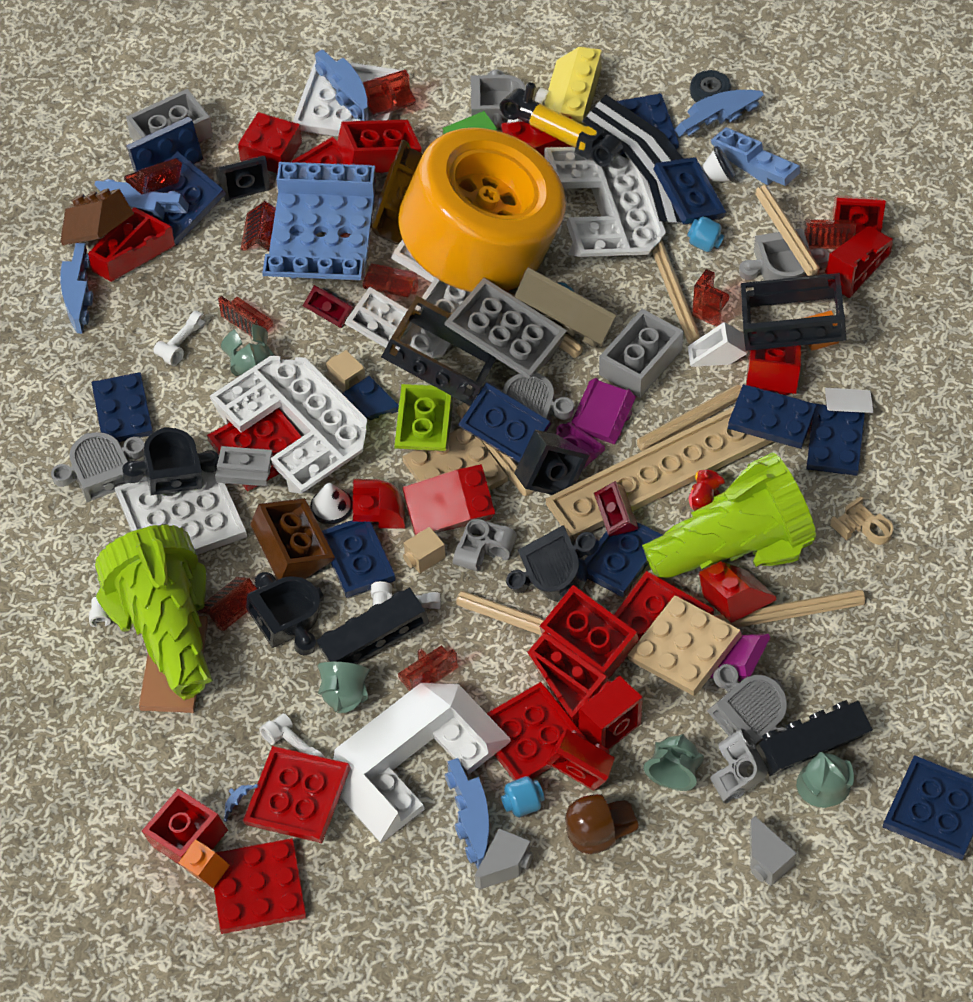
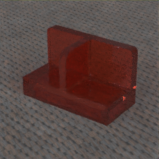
M406 69L362 82L367 96V105L373 117L416 104V99L410 90L409 75Z
M370 263L363 281V288L368 289L371 287L378 292H383L384 296L391 299L392 295L409 297L410 294H416L418 290L417 273Z
M706 269L694 285L692 316L718 327L721 324L722 309L729 301V294L714 288L715 272Z
M442 645L428 654L423 649L417 651L418 661L399 672L398 678L409 691L420 683H436L458 668L457 653L454 649L447 652Z

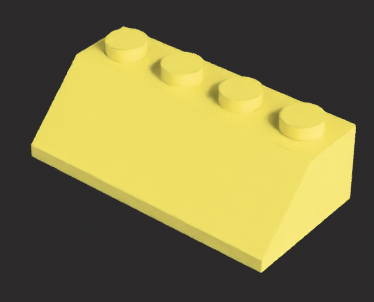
M578 47L558 59L544 106L566 117L571 116L572 120L586 126L582 121L590 112L602 69L601 50Z

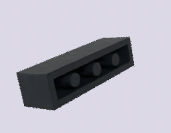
M409 587L404 591L396 592L390 599L381 604L373 605L367 612L358 617L350 618L345 624L335 630L325 632L316 641L327 662L359 664L428 625L429 620L425 609Z
M847 700L832 706L833 711L825 713L824 710H820L810 715V720L802 723L801 719L786 725L787 730L779 733L775 729L762 735L763 741L756 745V749L766 764L769 776L813 759L819 752L827 753L851 743L873 731L859 700L850 704Z

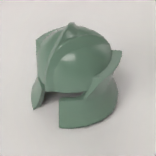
M252 324L253 341L258 342V344L249 343L240 351L236 350L243 343L235 329L229 332L223 339L221 348L230 357V370L235 376L242 375L269 356H274L267 345L268 332L265 328Z
M322 662L317 665L321 676L318 694L322 695L324 702L332 707L334 712H349L368 699L365 680L370 669L346 662Z
M684 734L667 737L661 742H655L654 755L644 764L643 769L649 779L656 784L678 791H687L694 788L697 784L696 770L702 765L704 755L698 752L697 747Z
M819 752L800 771L796 782L797 791L803 800L815 807L827 808L838 805L846 800L851 786H853V767L850 761H844L836 755Z

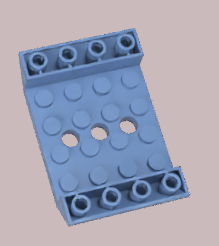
M279 162L277 174L278 198L269 254H265L263 276L362 280L366 274L371 233L370 227L374 209L375 166ZM296 231L302 232L299 236L292 235ZM319 232L326 233V235L323 237L316 236V234ZM343 233L351 234L347 238L340 237Z

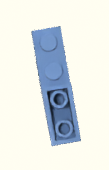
M323 49L316 52V71L320 76H324L329 80L332 87L336 89L335 97L337 102L341 106H345L355 119L369 121L365 88L351 64L344 57L336 62Z
M733 90L704 98L694 103L687 111L690 117L682 121L675 128V132L680 138L685 134L688 136L693 135L700 130L699 126L704 123L707 126L716 120L720 123L729 120L731 123L742 115L740 112L745 109L750 112L759 106L758 101L764 94L758 90Z
M725 127L711 139V144L714 147L719 146L731 163L766 185L775 181L786 186L800 174L799 165L763 150L762 142Z
M111 179L95 181V186L99 191L107 188L110 191L120 189L131 209L135 207L158 220L163 221L165 212H188L189 204L178 192L158 193L153 190L143 192L129 180L127 182H117Z
M85 243L75 244L72 262L62 261L60 273L61 291L66 311L72 326L80 334L83 332L84 325L89 323V311L87 309L88 306L93 304V292L89 291L87 284L88 276L86 269L90 268L91 264Z
M456 758L448 761V773H445V779L449 789L454 788L457 794L455 796L456 805L459 810L458 823H455L457 835L460 840L465 839L468 846L465 847L467 858L470 864L475 862L478 869L489 848L487 801L479 777L468 781L459 759Z

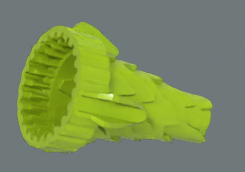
M772 452L749 463L747 468L741 472L725 492L714 497L712 503L691 512L692 517L674 525L664 535L642 545V548L653 574L658 578H669L700 567L704 570L728 558L733 561L752 551L755 555L753 559L755 567L795 562L799 560L802 549L813 544V541L816 539V532L809 508L796 481L782 459Z
M163 524L131 531L109 543L96 558L95 569L100 584L96 599L112 621L119 626L121 631H129L132 624L134 625L137 635H142L149 656L157 665L159 672L165 675L171 690L183 700L194 698L196 694L205 688L206 683L213 681L202 652L203 643L198 629L202 627L197 611L204 608L206 594L205 566L198 562L191 538L183 528Z

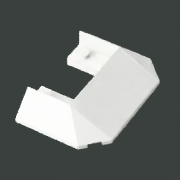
M575 147L545 148L544 157L555 169L563 188H592L601 217L568 218L567 227L572 239L568 255L578 257L648 255L665 236L666 232L662 222L658 220L648 182L631 160L629 161L619 155L608 166L602 167L596 164L592 157L587 160L575 154Z
M403 239L393 252L391 259L432 282L422 298L448 313L453 314L471 293L452 287L428 273L412 257ZM369 287L345 321V324L386 348L408 309ZM417 305L415 310L422 312L423 308ZM412 322L400 340L431 358L442 357L450 346V343Z
M269 356L210 395V399L224 423L228 424L231 422L240 432H243L279 408L293 427L302 436L300 439L270 458L271 465L287 480L289 492L302 494L363 452L368 423L367 418L306 358L295 357V360L281 359V356Z
M418 684L339 745L334 751L333 760L348 763L351 767L340 798L380 843H383L425 810L420 800L392 770L434 738L453 759L458 758L463 770L468 775L511 742V739L459 684Z

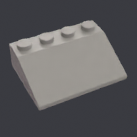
M485 278L479 282L445 322L447 327L528 379L549 362L560 348L567 332L564 328Z

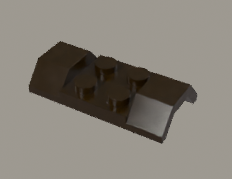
M401 140L394 162L391 163L370 227L375 235L398 245L402 241L398 219L400 206L423 153L412 149L405 140Z

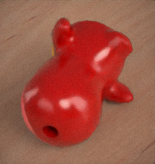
M699 470L696 472L695 479L697 483L692 486L689 494V504L692 510L695 511L712 503L714 496L720 494L718 488L725 484V479L717 472L712 470Z

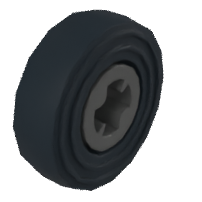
M705 70L697 73L692 78L689 90L692 99L698 102L709 96L731 91V84L725 74L715 70Z

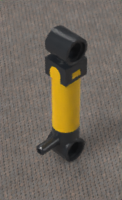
M532 82L527 83L525 90L520 88L513 90L500 103V111L507 119L516 120L518 118L575 147V154L587 160L592 157L593 161L599 166H608L623 150L622 143L616 136L609 134L603 137L605 130L591 123L586 127L534 101L533 96L536 85Z

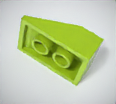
M401 384L394 448L446 451L452 421L453 396L432 385Z

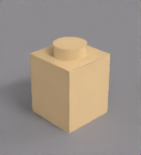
M347 350L333 356L326 362L328 378L343 392L365 379V368Z
M430 527L404 542V561L410 568L414 567L419 573L446 558L445 544Z

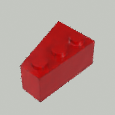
M524 121L501 123V131L522 140L537 150L543 157L545 148L573 147Z
M133 207L132 211L134 214L108 232L88 252L92 272L110 282L114 281L175 246L172 227Z
M867 226L829 254L825 274L840 273L842 294L851 298L891 254L893 239ZM835 279L828 280V282H835Z
M544 632L527 653L566 714L579 728L580 704L586 698H592L600 692L601 687L609 680L606 675Z

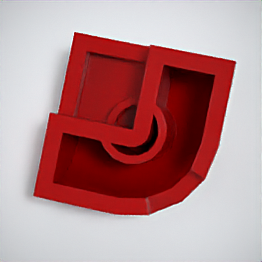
M353 479V521L379 522V528L405 529V505L400 490L392 483L380 479Z

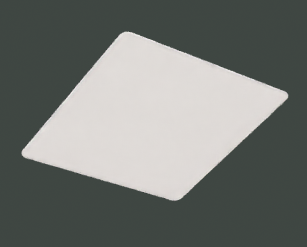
M825 388L828 411L873 413L870 390Z

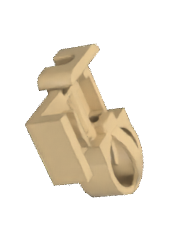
M858 497L848 504L845 508V514L839 518L835 516L831 518L830 526L846 541L852 537L851 533L856 530L858 532L861 531V527L862 533L874 544L883 545L892 538L893 524L880 513L874 516L863 506V497ZM878 526L885 536H877L870 529Z

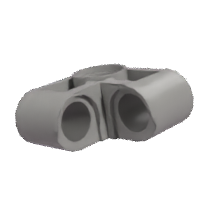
M473 519L466 525L461 541L456 547L453 564L478 572L480 570L478 565L482 564L485 554L493 558L498 556L502 557V560H507L516 541L517 533L507 526H500L482 519Z
M743 728L718 744L729 766L714 773L710 779L723 803H729L733 798H740L746 791L762 782L767 776L766 764L756 749L752 737ZM750 764H753L754 772L749 777L747 768Z

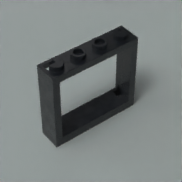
M840 273L741 283L745 351L847 341ZM835 279V282H828V280ZM746 288H754V290H747L746 293ZM835 299L836 315L751 323V307Z
M416 296L392 335L381 358L471 406L496 358L447 327L445 322L452 314ZM417 305L423 308L422 312L415 310ZM412 322L485 362L476 381L400 341L409 324Z

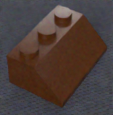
M107 188L99 193L93 191L86 196L80 194L71 200L73 204L65 209L60 242L64 246L100 239L131 217L134 213L121 190L110 191Z
M305 498L258 504L250 525L277 580L290 576L306 579L334 560L335 557Z

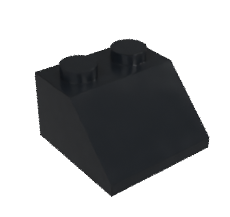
M264 155L215 167L218 184L226 192V195L223 197L225 202L270 190L267 162Z
M535 429L514 474L525 489L554 495L577 483L590 454L557 434Z

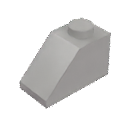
M754 816L751 819L749 831L751 872L760 882L765 881L769 886H772L795 865L796 852Z
M499 829L475 874V887L484 889L519 877L523 868L528 869L533 858V853H530V841Z

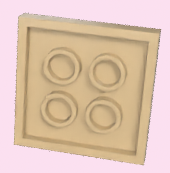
M462 428L449 433L446 451L414 450L402 456L404 464L417 482L457 469L480 464L483 466L489 491L508 482L507 475L482 441Z
M674 595L627 656L630 662L695 697L741 638L742 634L740 629Z

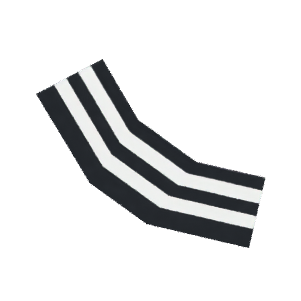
M605 94L582 122L586 125L591 123L605 130L603 136L611 134L619 138L623 151L649 183L658 220L660 222L682 223L653 168L659 162L684 158L663 132Z

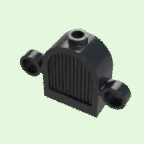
M164 427L153 432L144 443V461L126 462L122 467V476L128 483H138L145 475L150 495L201 489L202 470L208 473L217 471L219 454L213 450L197 453L195 441L187 432L177 428Z
M562 525L518 549L526 572L521 570L511 571L506 578V584L515 593H522L533 584L546 598L559 602L573 585L579 590H582L585 586L588 571L583 556L593 555L599 548V541L590 532L581 533L575 541L569 530Z
M259 573L255 577V591L247 594V611L272 648L295 638V651L303 656L311 654L316 647V638L308 631L315 625L318 618L319 604L324 600L321 589L300 577L290 576L276 581L271 573Z

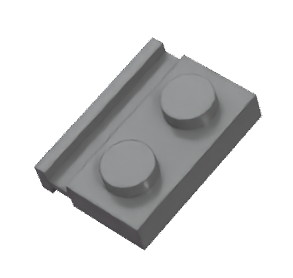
M221 446L217 473H215L216 482L267 486V479L271 469L270 458L273 457L272 450Z

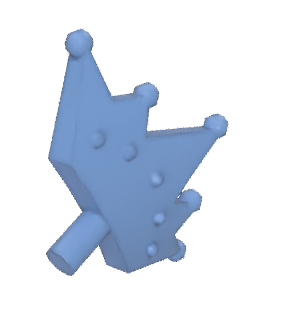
M258 784L241 785L235 791L233 788L229 790L231 796L225 803L224 822H227L229 812H232L233 806L239 805L242 796L247 795L249 790L258 788Z

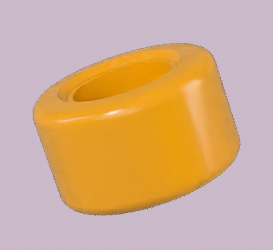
M457 129L436 138L424 151L400 206L398 218L400 234L412 257L423 269L438 280L457 289L472 292L479 282L485 278L507 292L519 287L528 267L534 271L538 270L564 219L566 195L555 169L545 157L527 143L514 136L492 129Z

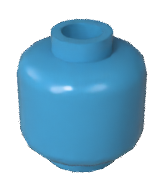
M701 217L699 220L694 219L687 237H689V243L692 246L705 252H710L713 247L719 248L724 235L720 234L722 226L707 217Z
M528 776L507 783L504 788L505 795L501 796L506 812L512 811L518 818L538 811L541 808V802L545 800L539 782L537 780L533 781Z

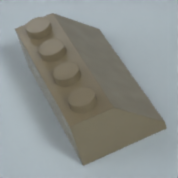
M529 267L515 294V298L551 321L561 325L562 328L567 330L566 334L570 336L577 334L583 337L582 342L592 348H595L596 345L600 347L604 345L616 323V315Z

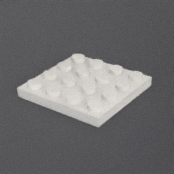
M315 59L293 122L300 124L301 131L338 137L342 121L360 120L355 119L345 106H341L337 102L335 97L336 89L332 87L329 80L318 74L315 68ZM350 63L365 88L369 121L391 120L405 79V71Z
M202 470L201 489L150 495L147 477H143L138 483H126L114 488L131 531L153 525L178 526L188 532L196 555L247 537L244 525L225 483H217L215 480V473L217 471L208 473Z

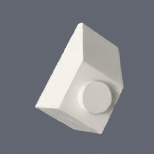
M726 322L722 323L688 346L690 366L732 364L747 354V351H745L744 333Z

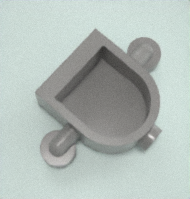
M492 70L487 75H472L471 116L485 111L496 126L497 131L502 132L501 123H507L509 119L501 113L500 103L513 90L517 88L525 90V84L517 77L505 75L501 70Z
M795 229L810 251L803 229ZM780 232L755 236L754 253L757 260H745L739 266V275L745 280L755 279L758 273L762 274L764 281L808 276ZM817 248L810 251L820 268L828 265L829 252L827 250Z
M537 372L529 379L522 374L513 376L506 382L502 391L549 421L552 416L559 419H569L574 413L573 401L567 397H561L554 401L552 384L546 377ZM488 383V384H490L491 386H493L494 388H496V389H498V390L500 391V389H499V387H498L497 385L492 384V383Z
M97 432L84 434L71 447L70 461L72 467L66 464H59L52 469L51 476L53 482L59 487H65L77 480L86 502L115 492V487L128 483L123 479L122 467L129 460L139 459L144 455V441L139 437H131L125 441L124 447L121 448L118 441L109 434Z
M724 664L716 669L713 675L714 681L717 686L724 688L727 693L710 707L707 712L728 736L743 728L750 734L756 744L762 738V735L777 729L779 733L787 730L786 728H776V725L783 719L787 707L784 687L778 680L764 675H752L737 683L738 672L732 665Z

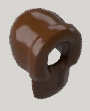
M602 794L588 795L576 799L568 806L565 815L566 831L571 844L581 853L590 855L608 850L616 843L618 838L631 834L639 827L632 806L628 801L621 800L607 804Z

